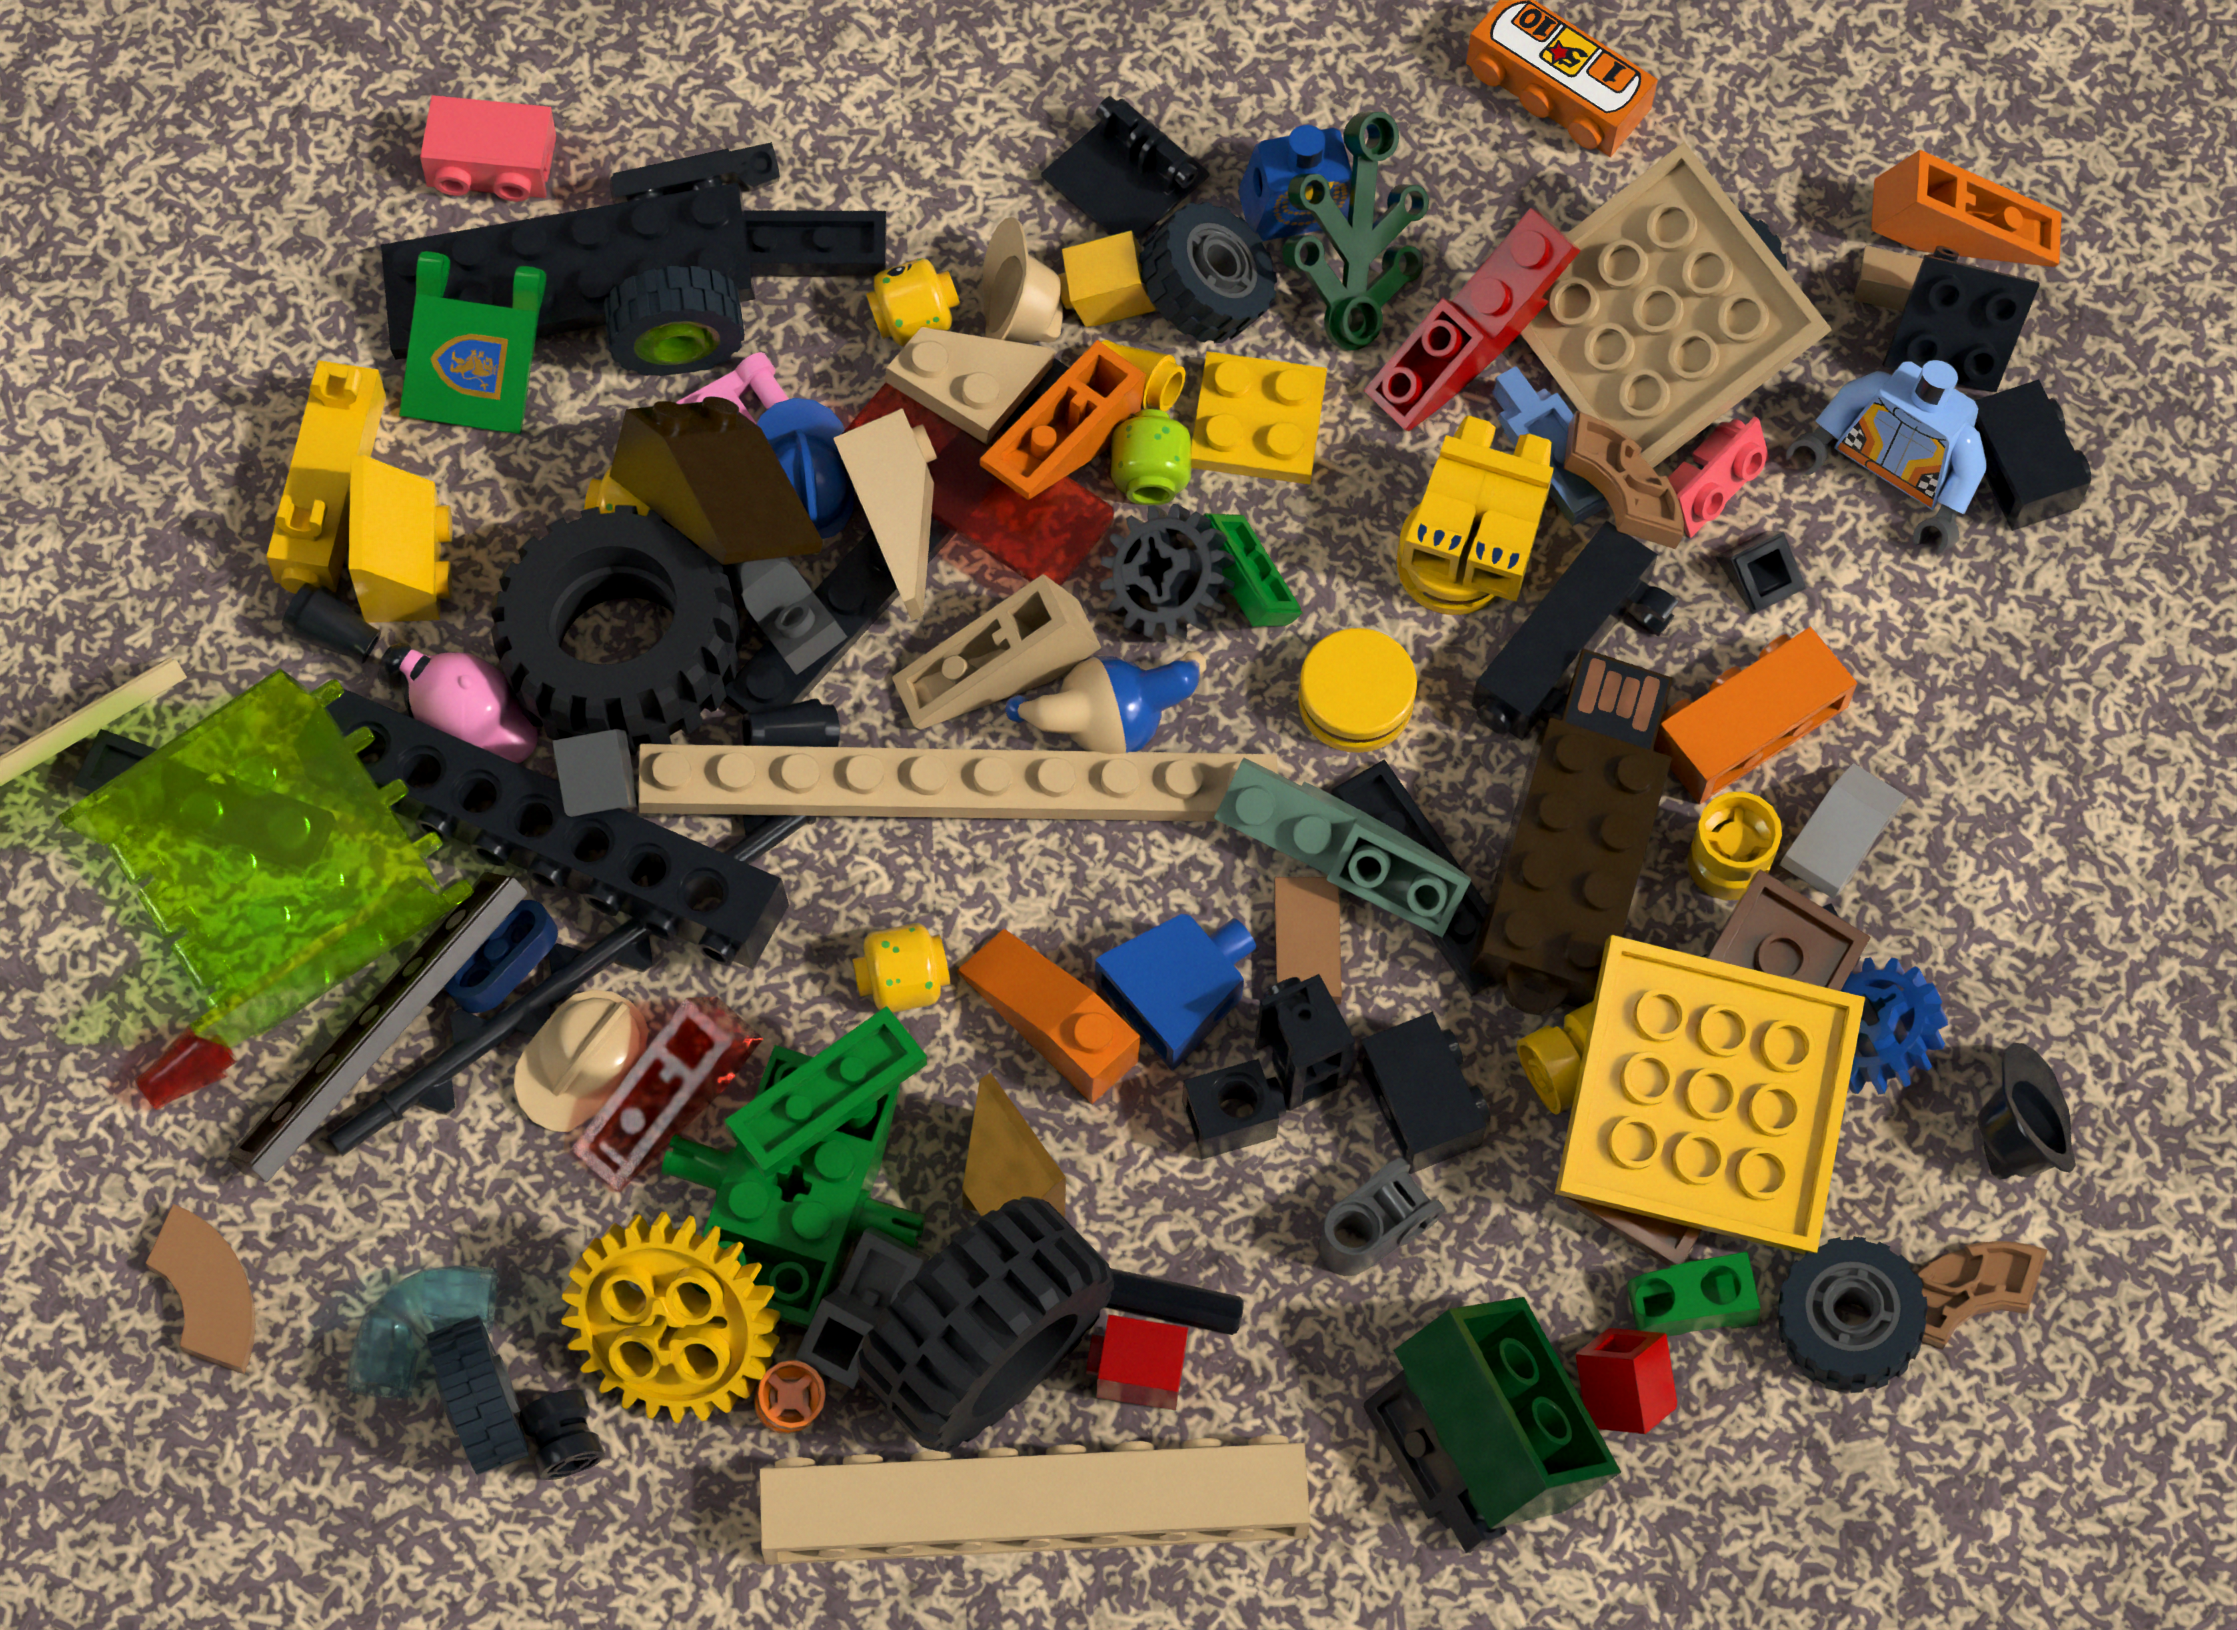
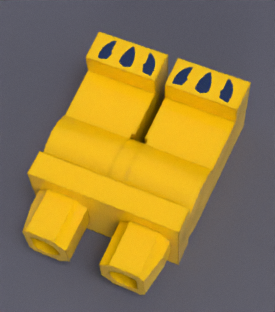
M1468 415L1464 417L1453 437L1446 435L1440 455L1432 471L1416 518L1413 519L1405 539L1401 567L1455 583L1474 525L1478 523L1480 526L1467 559L1462 586L1517 602L1554 468L1549 466L1552 442L1549 439L1528 433L1519 436L1513 455L1491 449L1496 427L1489 421ZM1424 552L1437 555L1446 559H1432L1426 556ZM1484 570L1489 571V572H1492V573H1495V574H1499V575H1502V576H1505V577H1504V578H1493V577L1487 575V574L1484 572Z

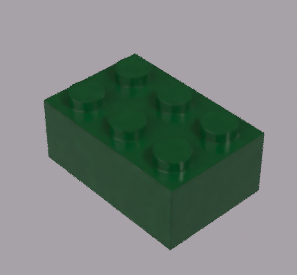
M1525 1297L1448 1309L1393 1350L1404 1369V1376L1408 1387L1420 1399L1436 1428V1436L1440 1446L1452 1458L1469 1489V1498L1473 1507L1484 1517L1490 1529L1562 1513L1621 1473L1619 1466Z

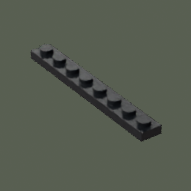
M1055 357L1051 369L987 444L962 430L928 467L934 482L928 563L1003 483L980 466V458L1069 369V367ZM872 529L813 591L836 620L847 638L797 675L772 642L768 640L736 674L735 681L729 682L724 687L726 692L725 702L742 715L746 713H760L802 702L900 595Z

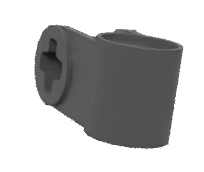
M1404 1157L1395 1159L1385 1165L1367 1180L1363 1186L1335 1204L1328 1211L1318 1242V1251L1323 1264L1333 1273L1342 1276H1356L1368 1270L1397 1247L1410 1243L1433 1226L1445 1212L1443 1204L1439 1200L1431 1201L1409 1175L1410 1164ZM1341 1229H1352L1359 1232L1367 1244L1359 1248H1349L1343 1246L1336 1239L1334 1233Z

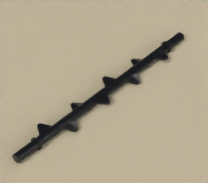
M743 815L745 837L722 853L751 864L805 824H814L816 816ZM660 873L647 874L648 887L657 884L664 875ZM632 917L584 952L559 943L554 944L553 948L549 951L551 975L488 1021L461 1009L453 1012L450 1015L453 1046L387 1093L384 1090L378 1093L379 1099L328 1134L327 1138L340 1156L343 1157L394 1119L398 1122L404 1118L402 1114L417 1103L447 1115L455 1109L452 1078L517 1031L534 1037L551 1017L550 1007L614 961L642 972L651 968L653 962L649 936L652 933L640 924L639 919Z

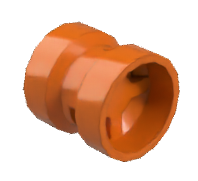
M794 1360L780 1362L766 1372L755 1389L753 1399L755 1413L761 1423L773 1432L782 1434L800 1432L811 1425L824 1406L826 1396L824 1382L818 1372L804 1362Z

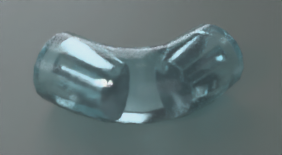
M469 1265L422 1269L388 1287L362 1318L349 1357L345 1388L355 1394L368 1397L393 1399L411 1397L417 1359L420 1350L428 1342L426 1334L479 1315L482 1319L487 1333H491L497 1302V1269L494 1267Z

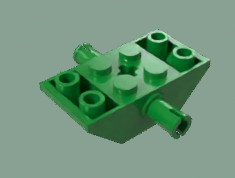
M774 1045L755 1098L813 1057ZM900 1084L767 1179L761 1175L738 1144L736 1147H732L729 1152L685 1139L678 1134H674L670 1140L669 1147L673 1148V1151L666 1150L661 1174L716 1190V1200L702 1237H705L714 1226H718L721 1228L718 1245L724 1250L737 1242H741L744 1245L737 1258L741 1266L760 1262L762 1268L753 1283L755 1286L767 1285L774 1287L775 1292L765 1308L779 1311L781 1315L779 1320L806 1329L809 1328L822 1298L835 1291L852 1242H855L859 1236L862 1237L864 1230L873 1226L917 1249L919 1242L916 1239L922 1236L926 1214L916 1213L871 1198V1191L882 1163ZM791 1189L805 1190V1194H797L793 1202L783 1201L782 1194ZM691 1283L697 1291L709 1295L703 1287Z

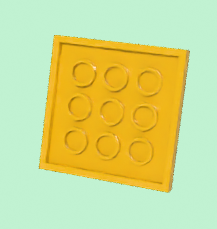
M1611 935L1605 942L1555 1194L1804 1255L1805 1252L1816 1254L1865 997Z

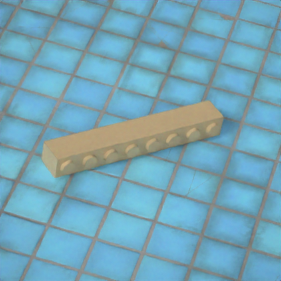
M1282 1435L1257 1436L1249 1439L1247 1446L1221 1447V1441L1218 1439L1196 1438L1182 1442L1181 1449L1154 1450V1445L1149 1442L1130 1441L1115 1445L1113 1452L1086 1453L1084 1446L1066 1444L1046 1449V1455L1019 1456V1452L1012 1448H990L980 1451L978 1458L952 1460L951 1454L947 1452L924 1451L911 1455L910 1462L883 1463V1457L879 1455L858 1454L845 1457L842 1460L843 1465L815 1466V1461L810 1458L792 1457L776 1461L775 1468L760 1469L761 1549L765 1565L1307 1539L1310 1527L1305 1443H1289L1288 1437Z

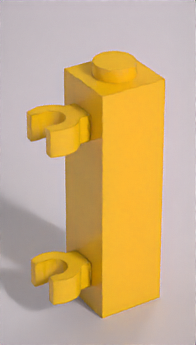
M320 360L315 365L308 401L285 488L279 501L275 525L266 556L274 582L279 583L285 590L296 594L306 582L317 588L325 585L332 592L337 590L349 543L351 456L364 455L371 458L386 399L379 369Z

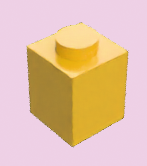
M1132 231L1062 249L1065 273L1058 274L1060 278V296L1066 310L1074 308L1085 327L1103 325L1156 311L1155 303L1152 304L1147 295V287L1145 283H1142L1140 275L1142 264L1139 263V257L1143 250Z

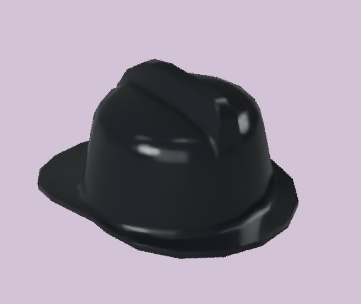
M2011 1043L2003 1052L2002 1086L1985 1104L1977 1116L1991 1174L1999 1180L2007 1179L2014 1175L2028 1178L2054 1167L2060 1171L2070 1173L2076 1166L2071 1143L2070 1113L2056 1076L2049 1064L2034 1049L2024 1043Z

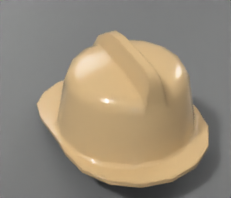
M1005 218L993 233L984 258L985 337L1024 344H1034L1038 341L1055 342L1061 334L1063 315L1060 278L1054 270L1028 254L1023 226L1017 218Z
M594 989L574 994L561 1004L525 1047L515 1066L513 1087L520 1108L530 1120L549 1131L570 1132L620 1098L641 1071L649 1033L645 1018L631 1001L614 992Z

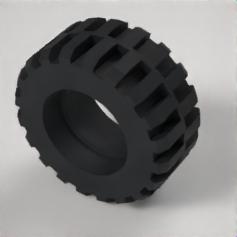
M616 505L615 513L601 514L599 507L581 510L582 518L566 523L564 517L546 526L548 535L540 541L533 536L518 549L521 562L517 564L511 561L506 565L499 578L502 591H498L492 600L490 613L495 624L491 629L494 648L506 680L510 685L512 696L518 700L522 714L533 726H544L547 737L553 741L614 729L626 731L630 755H636V746H640V744H672L670 735L681 729L685 735H689L703 724L700 713L705 708L710 712H714L726 698L723 683L728 684L735 681L740 665L737 652L742 648L741 629L729 579L724 574L722 564L653 510H649L647 516L638 515L636 506ZM618 598H641L658 603L674 614L669 629L655 646L644 654L625 662L593 664L578 660L560 649L568 629L576 619L590 608L605 601Z
M1022 1196L1020 1200H1010L1004 1203L999 1210H991L982 1216L970 1229L966 1228L954 1237L951 1244L940 1253L937 1252L923 1265L924 1268L915 1278L909 1280L901 1288L892 1304L884 1308L876 1319L877 1324L866 1334L862 1342L863 1348L857 1354L859 1379L923 1448L940 1452L958 1448L963 1441H971L979 1436L982 1430L988 1426L992 1427L1005 1417L1011 1408L1025 1400L1041 1381L1046 1380L1059 1367L1058 1364L1067 1354L1072 1353L1082 1341V1336L1094 1326L1100 1317L1099 1312L1107 1306L1111 1298L1110 1292L1114 1289L1111 1268L1105 1259L1049 1202L1030 1196Z

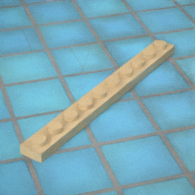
M640 744L639 813L1220 822L1214 819V816L1243 758L1278 774L1277 754L1128 752L1110 755L1097 751Z

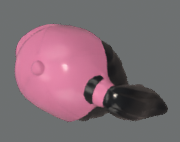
M401 642L390 646L382 656L381 667L377 675L381 685L387 686L390 690L395 686H402L404 703L411 718L517 764L527 759L534 751L537 744V728L522 714L518 700L512 696L511 688L505 675L489 662L471 653L447 652L427 656L411 649L409 644Z

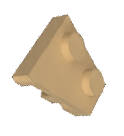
M921 327L886 367L885 382L987 444L1051 369L1055 352L1043 346Z

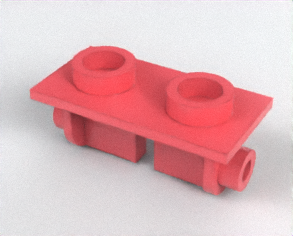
M1754 416L1746 425L1738 419H1732L1729 423L1721 422L1692 453L1694 462L1704 466V468L1701 470L1684 461L1668 477L1678 497L1683 515L1684 530L1688 537L1692 538L1707 521L1716 519L1724 509L1726 502L1747 481L1755 479L1761 473L1765 462L1769 459L1759 418Z

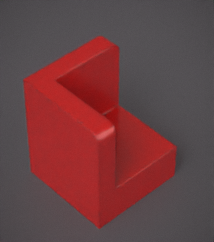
M1607 1328L1575 1354L1583 1403L1597 1429L1646 1434L1676 1409L1677 1397L1666 1333Z

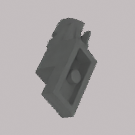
M787 557L722 564L724 574L728 576L731 589L796 675L847 638L836 620L813 593Z

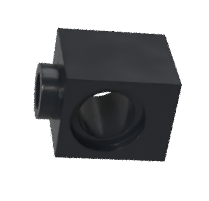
M1259 1058L1189 1078L1183 1082L1182 1103L1202 1160L1277 1137L1279 1116L1286 1114L1285 1101L1277 1078L1271 1077L1266 1079ZM1237 1098L1249 1103L1253 1108V1112L1242 1118H1234L1226 1115L1219 1106L1226 1100Z

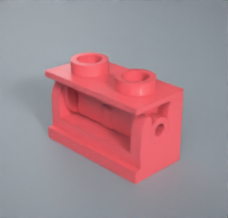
M432 95L420 155L427 187H435L440 192L453 196L465 195L469 191L495 193L502 199L514 202L524 201L529 197L546 198L545 182L549 178L556 142L552 109L548 106Z

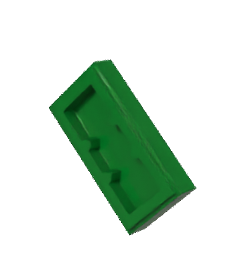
M1205 513L1204 516L1212 520L1209 529L1215 528L1225 533L1228 538L1218 550H1223L1235 556V563L1222 569V576L1235 582L1234 589L1226 591L1235 597L1251 625L1287 626L1293 623L1302 614L1301 607L1245 516Z

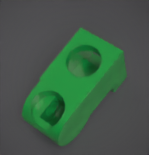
M1748 1251L1670 1265V1268L1636 1276L1627 1283L1636 1330L1666 1333L1668 1337L1731 1326V1329L1758 1326L1761 1308Z

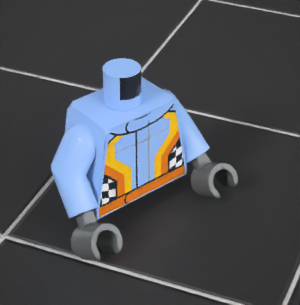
M1938 360L1928 361L1924 364L1923 368L1913 362H1903L1893 375L1883 371H1876L1849 381L1840 389L1815 420L1819 424L1817 429L1813 433L1808 432L1800 435L1786 452V459L1788 461L1800 446L1812 448L1816 455V462L1804 474L1810 475L1816 472L1826 461L1829 453L1827 444L1835 437L1839 440L1835 446L1836 450L1931 510H1934L1938 503H1941L1942 505L1937 515L1919 523L1913 533V541L1917 546L1923 543L1931 526L1937 527L1942 533L1943 539L1936 551V555L1949 550L1957 543L1959 529L1954 520L1958 512L1965 514L1986 471V459L1981 436L1974 428L1978 407L1974 400L1954 389L1958 381V374L1955 369L1948 363Z

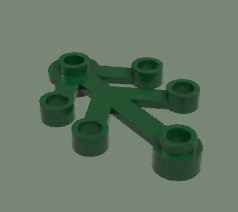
M1360 112L1354 115L1345 126L1343 132L1344 144L1353 155L1348 221L1330 196L1329 183L1322 175L1301 173L1293 177L1288 186V198L1292 206L1298 210L1310 211L1343 260L1342 283L1324 260V246L1315 236H1291L1283 247V261L1290 270L1304 272L1327 306L1324 316L1326 334L1335 346L1344 350L1362 349L1378 337L1383 324L1381 307L1406 282L1416 280L1423 270V256L1416 247L1393 245L1383 255V272L1367 286L1369 264L1411 221L1422 219L1429 207V198L1424 188L1419 185L1400 184L1395 186L1388 195V209L1373 223L1378 161L1386 160L1392 156L1399 143L1397 123L1385 112ZM1365 129H1367L1368 132V140L1366 144L1364 140ZM1310 182L1313 188V195L1308 202L1305 196V189ZM1409 193V195L1411 196L1412 205L1410 210L1407 212L1405 209L1404 202L1406 196ZM1303 244H1305L1308 252L1304 263L1300 259V249ZM1404 254L1406 267L1402 273L1399 268V261ZM1351 312L1352 322H1351V325H1350V327H1349V326H1348V316H1349V313Z

